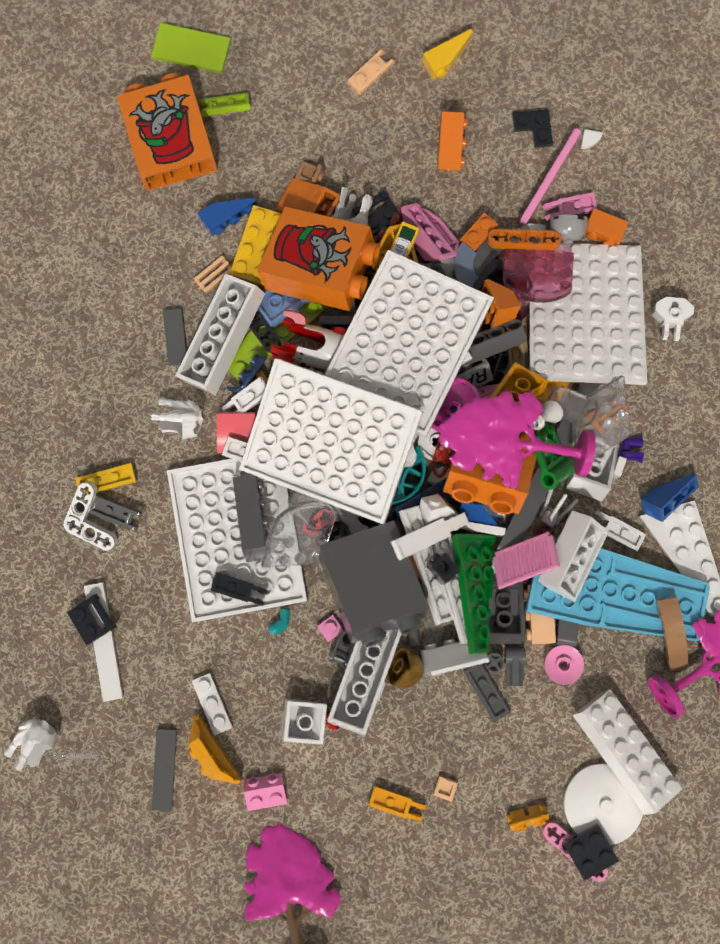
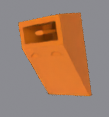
M292 178L275 210L282 213L284 207L331 217L335 214L340 194L326 187Z

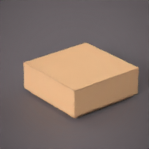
M439 775L433 795L452 802L458 782Z

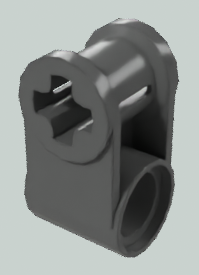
M346 630L341 633L329 658V662L335 661L344 665V668H347L356 642L352 644L344 642L343 637L347 633Z

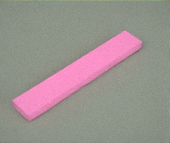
M576 128L572 132L518 224L519 227L525 226L530 221L578 141L582 132Z

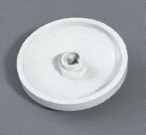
M598 763L584 767L571 778L565 789L563 798L564 813L569 825L576 834H580L599 824L609 844L614 845L629 838L641 822L643 813L608 764Z

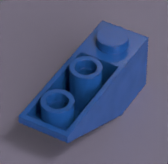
M255 198L216 202L210 204L197 214L210 235L214 236L215 234H222L230 224H237L245 214L250 215L253 205H258Z

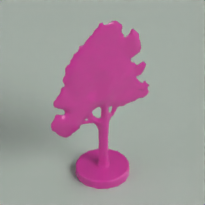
M505 391L499 396H494L493 399L488 397L474 398L473 401H469L463 407L458 408L456 413L439 426L442 428L439 436L442 445L445 448H451L456 451L454 456L449 457L454 466L463 470L473 471L477 462L481 463L482 468L485 470L482 475L485 480L494 478L497 472L503 478L501 483L507 488H517L523 466V457L529 456L534 451L574 457V472L579 477H586L588 475L595 455L596 435L595 431L591 429H584L581 432L576 447L548 443L538 439L534 434L533 422L543 412V406L534 394L530 392L519 394V404L514 401L509 391ZM520 432H526L531 442L519 439ZM522 448L527 449V451L522 452L521 450Z
M720 610L717 611L714 617L716 623H707L706 619H699L698 622L693 623V630L697 633L698 639L706 651L703 656V662L698 668L672 686L659 675H653L648 678V685L660 706L673 718L678 719L684 714V706L677 694L682 689L705 675H712L720 684V671L711 670L713 665L720 663Z

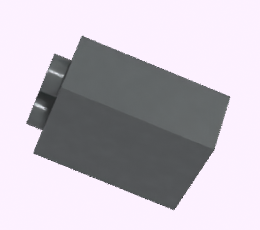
M394 520L319 545V560L351 644L361 641L363 647H371L386 639L384 632L399 627L401 634H407L420 629L424 625L422 619L426 617L429 605L409 556L398 560L391 542L400 538Z

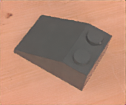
M493 581L492 599L489 600L491 616L488 617L487 626L490 628L489 644H522L525 639L523 581L502 589H498L497 581Z

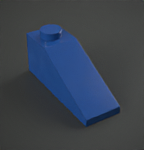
M691 473L653 488L642 499L643 513L663 522L698 488L697 474Z

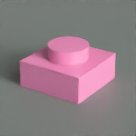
M333 615L317 626L328 642L344 631Z

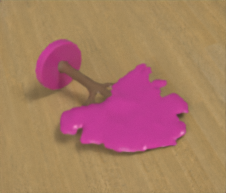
M278 822L276 826L264 828L260 835L262 840L260 848L251 843L246 852V868L248 871L257 872V877L254 878L253 883L246 882L243 886L249 895L255 894L251 904H246L244 909L246 913L245 919L253 921L255 919L278 916L282 922L288 925L292 944H302L300 936L302 919L314 912L326 918L333 916L341 902V895L335 888H332L329 892L326 891V887L333 880L334 874L324 864H321V855L318 853L317 847L312 845L311 841L301 834L295 833ZM300 903L302 911L295 917L294 904ZM283 911H286V917H284Z

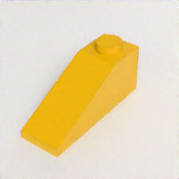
M472 29L423 53L422 62L432 79L437 77L443 78L448 74L472 40Z

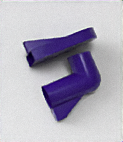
M643 435L623 439L622 451L618 452V457L643 463L644 452L630 451V447H643Z

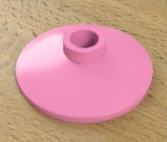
M560 645L549 651L545 658L544 666L548 677L552 681L568 685L580 678L584 669V661L578 650L571 646ZM561 661H566L564 668L560 667Z

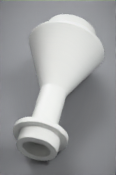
M546 401L543 404V412L533 422L534 429H542L545 421L551 423L559 422L563 417L561 405L556 401Z

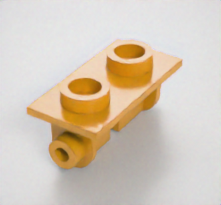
M538 804L527 807L529 815L526 816L523 809L511 811L510 814L506 815L508 823L512 822L510 824V831L521 832L526 830L527 826L534 825L539 827L545 825L546 821H549V814L544 815V813H547L545 805Z

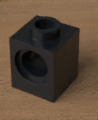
M446 553L434 554L429 559L430 563L426 566L441 585L447 584L460 572V569ZM440 562H443L446 566V570L443 573L438 569Z

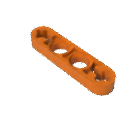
M493 229L489 232L487 243L495 249L556 250L561 244L562 236L559 232L550 230ZM516 236L520 241L512 242L510 237ZM536 237L539 242L532 243L529 238Z

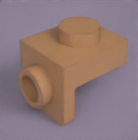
M302 161L295 179L318 185V183H322L325 175L323 165L319 164L317 167Z

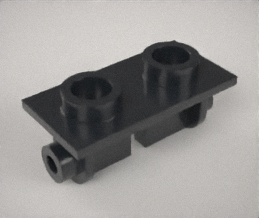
M500 352L488 357L494 380L485 385L501 383L504 374L498 372V370L504 371L509 360L507 352Z

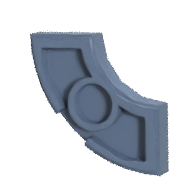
M464 242L460 244L454 259V273L456 281L473 287L475 281L479 279L473 268L477 253Z

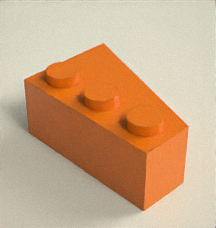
M442 111L440 115L441 125L437 170L459 172L461 167L464 168L465 156L461 155L462 148L466 147V137H463V129H467L468 118H464L465 113Z

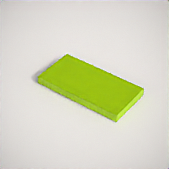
M160 23L151 57L155 60L223 74L231 38Z

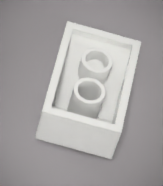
M596 436L595 455L588 475L586 477H579L574 472L568 477L566 489L603 501L611 489L619 444Z

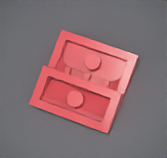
M217 412V453H223L228 437L248 443L256 419L255 412Z

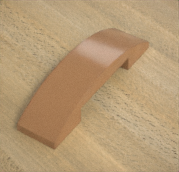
M677 596L657 599L658 614L662 621L666 646L665 659L667 670L672 672L688 668L687 640Z

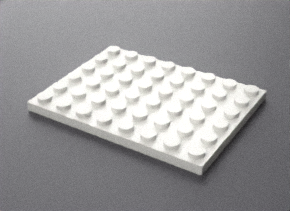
M561 243L556 250H528L529 370L549 381L646 385L647 364L641 246H608L605 244L579 243L562 245Z
M388 250L325 376L423 410L424 412L416 433L426 438L494 297Z
M275 358L239 470L385 524L424 411Z
M234 459L167 470L192 623L307 601L288 490L284 486L256 476L257 480H261L263 491H260V498H264L265 509H262L263 516L267 518L268 527L265 530L266 534H269L270 546H268L270 559L246 562L241 548L232 477L249 475L250 473L239 470L241 462ZM216 572L267 589V594H261L258 591L252 590L250 595L251 598H258L264 601V605H258L249 601L244 602L211 591Z

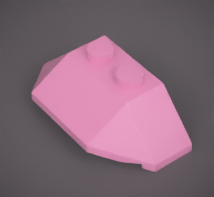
M418 203L402 206L403 222L420 228L414 247L424 261H441L456 257L459 241L440 217L429 210L421 208L422 206Z

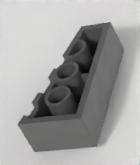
M252 474L232 477L241 548L246 562L270 559L268 550L270 539L269 534H266L265 530L268 524L267 518L263 516L262 509H265L264 498H260V491H263L262 482L257 480V477Z

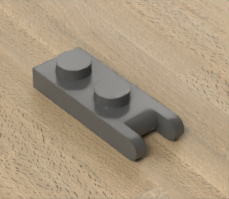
M96 494L89 511L90 514L134 531L137 530L138 526L131 523L133 516L141 517L143 513L140 510Z

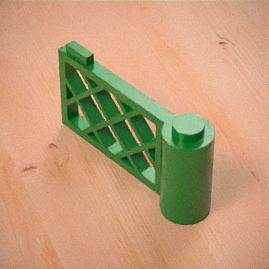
M545 421L541 432L534 429L535 436L539 437L540 440L560 444L551 422ZM534 451L542 470L539 479L544 488L552 490L574 473V463L570 459L565 458L564 455L557 454L556 457L554 453Z

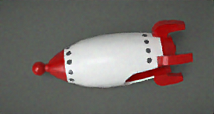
M285 309L283 315L289 318H284L283 325L289 326L290 332L318 342L322 348L311 350L284 343L283 347L273 344L271 347V352L273 353L270 359L275 360V358L292 364L297 359L307 365L327 371L348 329L335 326L330 330L307 325V318L303 313Z

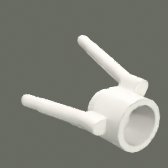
M552 489L548 490L543 509L540 512L542 516L540 521L553 528L555 524H559L560 520L579 500L575 499L559 515L558 510L567 498V494L563 495L554 509L549 508L547 510L553 492Z

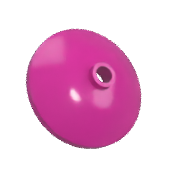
M455 378L431 427L432 429L441 433L442 428L439 426L454 414L451 412L452 409L457 408L458 410L464 404L473 401L474 398H480L474 385L465 379Z

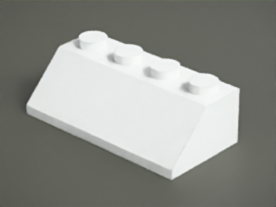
M572 511L555 545L560 567L540 574L538 582L553 592L575 602L609 532L591 516Z

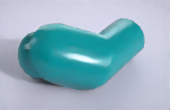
M280 609V619L274 624L271 623L268 627V631L271 634H281L288 628L290 610Z

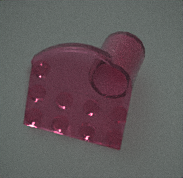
M505 250L501 285L513 290L516 297L520 300L521 308L516 319L522 321L526 317L529 301L538 303L553 302L571 294L574 253L556 250Z

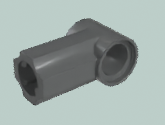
M505 647L506 686H523L526 649L525 647Z

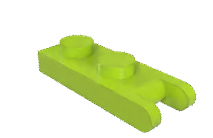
M248 92L201 99L200 106L207 107L200 110L201 115L205 117L250 110Z

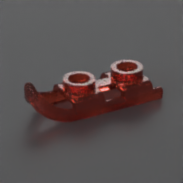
M439 439L431 467L434 475L437 478H442L450 467L451 460H449V457L453 456L454 450L450 449V453L448 452L449 448L444 447L443 451L439 450L441 445ZM436 461L446 464L441 474H438L436 471Z

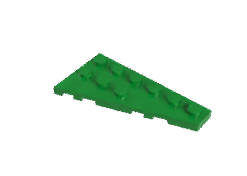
M452 535L456 566L460 569L457 576L469 654L487 653L489 651L490 628L487 626L488 617L491 616L489 600L492 599L494 570L491 565L492 559L495 557L493 542L496 541V535Z

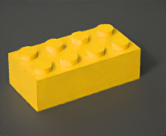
M253 205L229 275L254 284L261 290H265L257 270L281 213Z

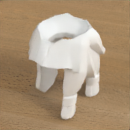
M342 187L335 214L331 217L368 226L367 217L372 205V197L365 194L359 214L355 218L350 219L357 197L355 194H350L349 201L345 207L348 189Z
M165 397L159 398V405L174 409L168 413L153 412L151 414V420H161L158 426L159 430L162 433H178L182 440L197 437L203 422L201 413L203 410L190 400L174 401Z
M34 717L21 723L18 726L19 730L15 734L13 741L4 750V755L11 758L17 746L21 745V754L14 764L16 770L21 771L26 760L27 764L31 767L39 765L44 752L49 749H55L57 732L45 720H38Z

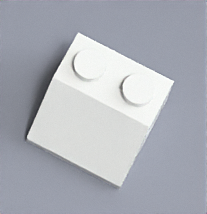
M285 698L281 739L285 742L323 745L327 704Z

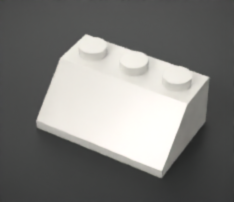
M455 639L443 641L444 645L436 646V643L424 645L425 649L420 650L424 672L431 676L489 662L487 653L469 654L467 643L460 644V641L455 642Z

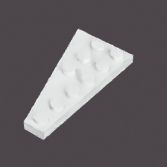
M695 500L681 504L663 522L647 514L639 516L640 520L648 528L650 534L655 538L663 552L681 575L706 582L710 585L706 612L710 617H715L717 611L720 610V577Z

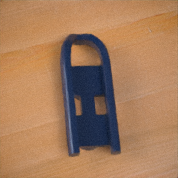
M256 354L250 361L251 368L248 371L244 369L238 377L243 383L237 387H227V389L231 392L242 391L268 357L263 355L261 358Z

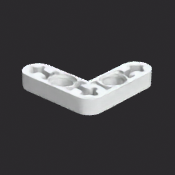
M85 481L76 490L64 520V528L67 532L103 550H110L116 546L118 542L117 536L113 532L86 519L97 494V486L91 481ZM89 487L88 491L91 493L85 496L86 490L84 488ZM78 502L84 505V512L77 510L76 504ZM73 520L75 521V525H77L74 528L72 527L73 524L71 523V521ZM87 528H92L95 531L94 537L88 536ZM107 537L110 538L109 542H111L108 545L106 544L105 538Z

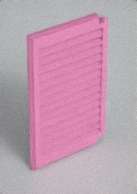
M549 532L496 551V556L493 557L498 589L560 567L554 537Z

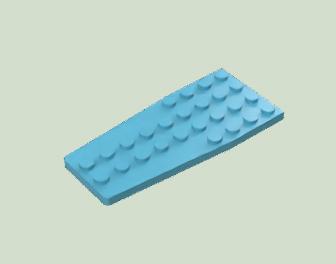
M554 537L555 545L557 543V537ZM602 548L575 602L553 592L538 582L540 575L532 577L525 612L586 626L664 637L656 600L676 595L683 618L686 640L699 641L697 633L693 630V623L698 622L699 619H704L710 590V585L706 582Z

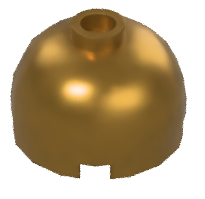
M398 649L394 654L386 679L388 683L396 687L410 688L423 677V661L417 653L410 649Z

